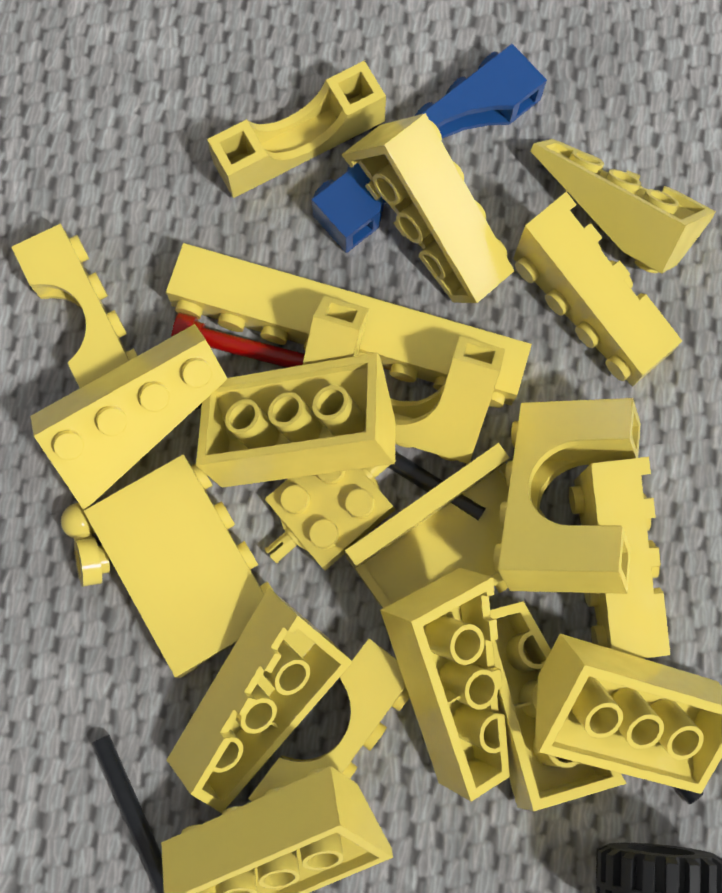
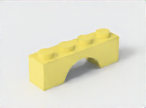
M364 60L326 79L318 94L293 115L269 124H255L246 119L208 138L207 141L213 163L232 197L235 198L385 122L386 95Z
M60 223L11 247L29 285L40 299H63L83 309L86 320L84 340L77 353L68 362L79 388L138 356L134 348L126 352L120 337L126 335L127 332L116 311L113 310L107 313L101 302L102 299L108 297V294L96 272L88 275L82 262L89 260V256L78 235L69 238Z
M368 639L352 660L351 665L339 677L348 693L351 708L350 722L341 741L326 754L312 759H295L281 755L248 799L254 801L261 798L266 791L292 784L305 778L310 771L317 768L331 766L350 779L358 768L351 762L362 746L371 751L387 729L380 721L391 707L400 711L410 698L397 659L371 639Z

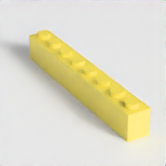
M185 243L182 245L166 290L171 305L175 307L177 313L193 315L198 320L202 315L218 319L217 323L220 326L235 332H243L244 327L259 331L263 339L275 344L284 345L287 340L304 345L303 349L305 351L313 315L324 295L369 308L359 355L377 352L381 358L383 368L390 370L392 377L405 382H415L416 378L433 382V388L436 390L442 387L448 376L459 336L504 348L505 353L500 374L489 404L490 407L502 408L504 404L512 406L519 391L532 345Z

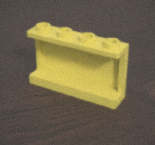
M499 443L345 550L346 558L382 609L458 568L493 577V584L499 593L508 588L500 573H496L493 562L494 548L496 544L502 543L503 529L500 524V506L503 501L508 500L509 492L505 472L506 462L510 457ZM463 494L486 509L478 521L450 502ZM539 509V513H540L543 517H545V515H544V514L542 513V511Z
M184 454L84 510L85 515L175 678L186 676L196 670L198 665L236 644L268 588L273 591L268 581L259 585L251 569L258 566L252 552L245 541L236 545L228 529L235 526L233 519L222 501L215 505L212 503L206 492V489L213 486L209 477L196 466V463L191 466Z

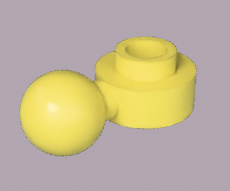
M74 503L64 510L61 516V526L63 531L74 539L76 566L81 586L101 584L102 574L110 572L109 556L102 545H97L96 539L93 537L95 531L79 503Z

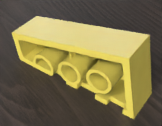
M194 324L31 415L33 435L83 510H86L228 378L206 339Z
M458 568L380 611L438 783L472 802L509 778L510 770L505 715L499 712L497 694L498 689L502 688L501 669L495 667L493 641L498 640L497 619L491 618L489 596L494 595L493 577Z

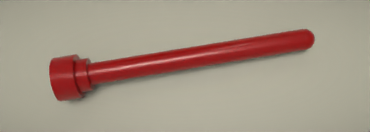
M179 312L175 319L171 337L195 324L210 348L286 368L303 365L304 353L205 328V323L198 322V318L193 315Z

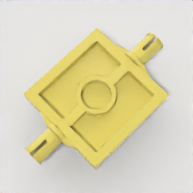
M390 465L287 479L265 498L267 503L280 517L283 529L285 530L273 543L264 548L267 554L270 555L275 563H279L284 556L298 545L300 548L308 551L326 571L345 554L346 549L365 537L396 510L381 493L378 482L375 479Z

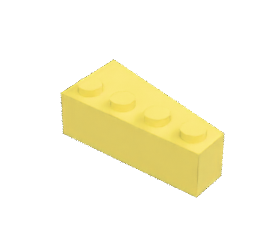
M426 113L379 125L342 153V157L351 168L357 163L371 180L365 185L367 190L375 200L382 197L397 214L396 221L393 224L403 237L405 236L413 243H419L423 250L419 253L418 257L452 302L478 303L514 272L507 258L505 246L493 234L486 221V213L483 207L474 200L464 182V174L461 168L452 161L441 142L442 137L439 129L428 119Z
M566 191L525 225L513 257L516 261V270L525 281L531 284L535 282L546 293L545 300L556 314L560 316L565 314L574 323L578 338L587 347H596L607 359L605 363L611 374L620 381L627 380L633 387L668 357L682 340L647 294L640 293L637 296L632 291L633 282L629 276L631 274L620 260L615 262L607 259L598 243L602 237L594 226L590 223L586 227H582L570 211L577 204Z
M649 456L591 463L574 480L575 486L569 487L570 508L573 514H579L581 525H622L631 547L627 594L584 593L588 607L594 606L597 620V625L591 627L592 643L643 659L670 655L664 592L660 587L653 588V578H658L661 566L659 547L652 540H648L647 532L651 528V518H656L654 498H647L643 493L641 475L651 474Z
M268 588L168 756L167 762L192 796L223 813L353 661L326 635Z
M524 601L490 610L491 618L497 619L498 640L493 641L495 667L501 669L502 688L498 689L497 694L499 712L505 715L510 770L509 779L517 808L534 812L627 784L621 773L538 752L535 747L538 675L551 649Z

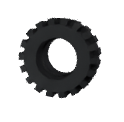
M609 843L597 848L596 893H722V858L711 852L678 846L649 843Z

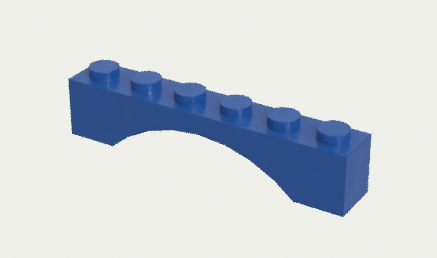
M511 44L500 53L494 51L481 62L475 73L468 78L465 76L458 78L448 88L444 97L435 104L433 102L426 103L417 111L415 116L426 113L428 119L439 129L442 139L467 129L488 125H510L541 100L547 79ZM358 163L352 168L349 166L347 172L336 181L330 179L324 182L315 191L314 198L311 199L313 217L345 253H348L380 227L383 208L386 203L382 197L375 200L367 190L365 185L371 180Z

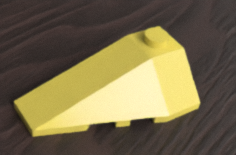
M555 139L536 142L531 148L530 152L624 253L635 259L634 263L639 268L647 272H659L662 274L677 266L716 212L666 186L663 187L662 192L646 189L641 186L639 181L640 175L631 171L623 172L610 169L606 172L602 170L604 162L600 158Z

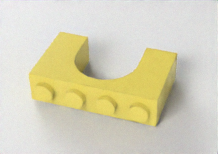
M324 295L313 315L303 365L359 356V348L369 308ZM459 336L448 376L437 392L418 401H398L390 398L396 420L395 443L402 447H414L437 454L445 460H457L469 464L500 374L505 349Z
M633 398L521 403L519 421H514L511 428V439L515 448L513 460H509L506 464L505 475L509 488L508 500L503 501L500 506V524L503 529L502 543L496 544L493 555L495 571L500 573L510 591L628 593L631 547L622 525H562L543 517L539 513V508L544 491L561 473L571 468L590 465L591 463L638 458L641 423Z

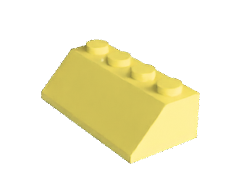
M376 352L228 378L202 402L196 466L223 488L395 464L396 420L379 354Z
M559 634L538 675L535 747L540 753L701 794L722 759V686L716 680Z
M331 766L314 769L303 779L285 787L272 788L266 791L261 798L243 806L230 807L223 811L221 816L203 824L188 826L182 830L181 834L161 842L164 893H310L393 858L392 848L358 784Z

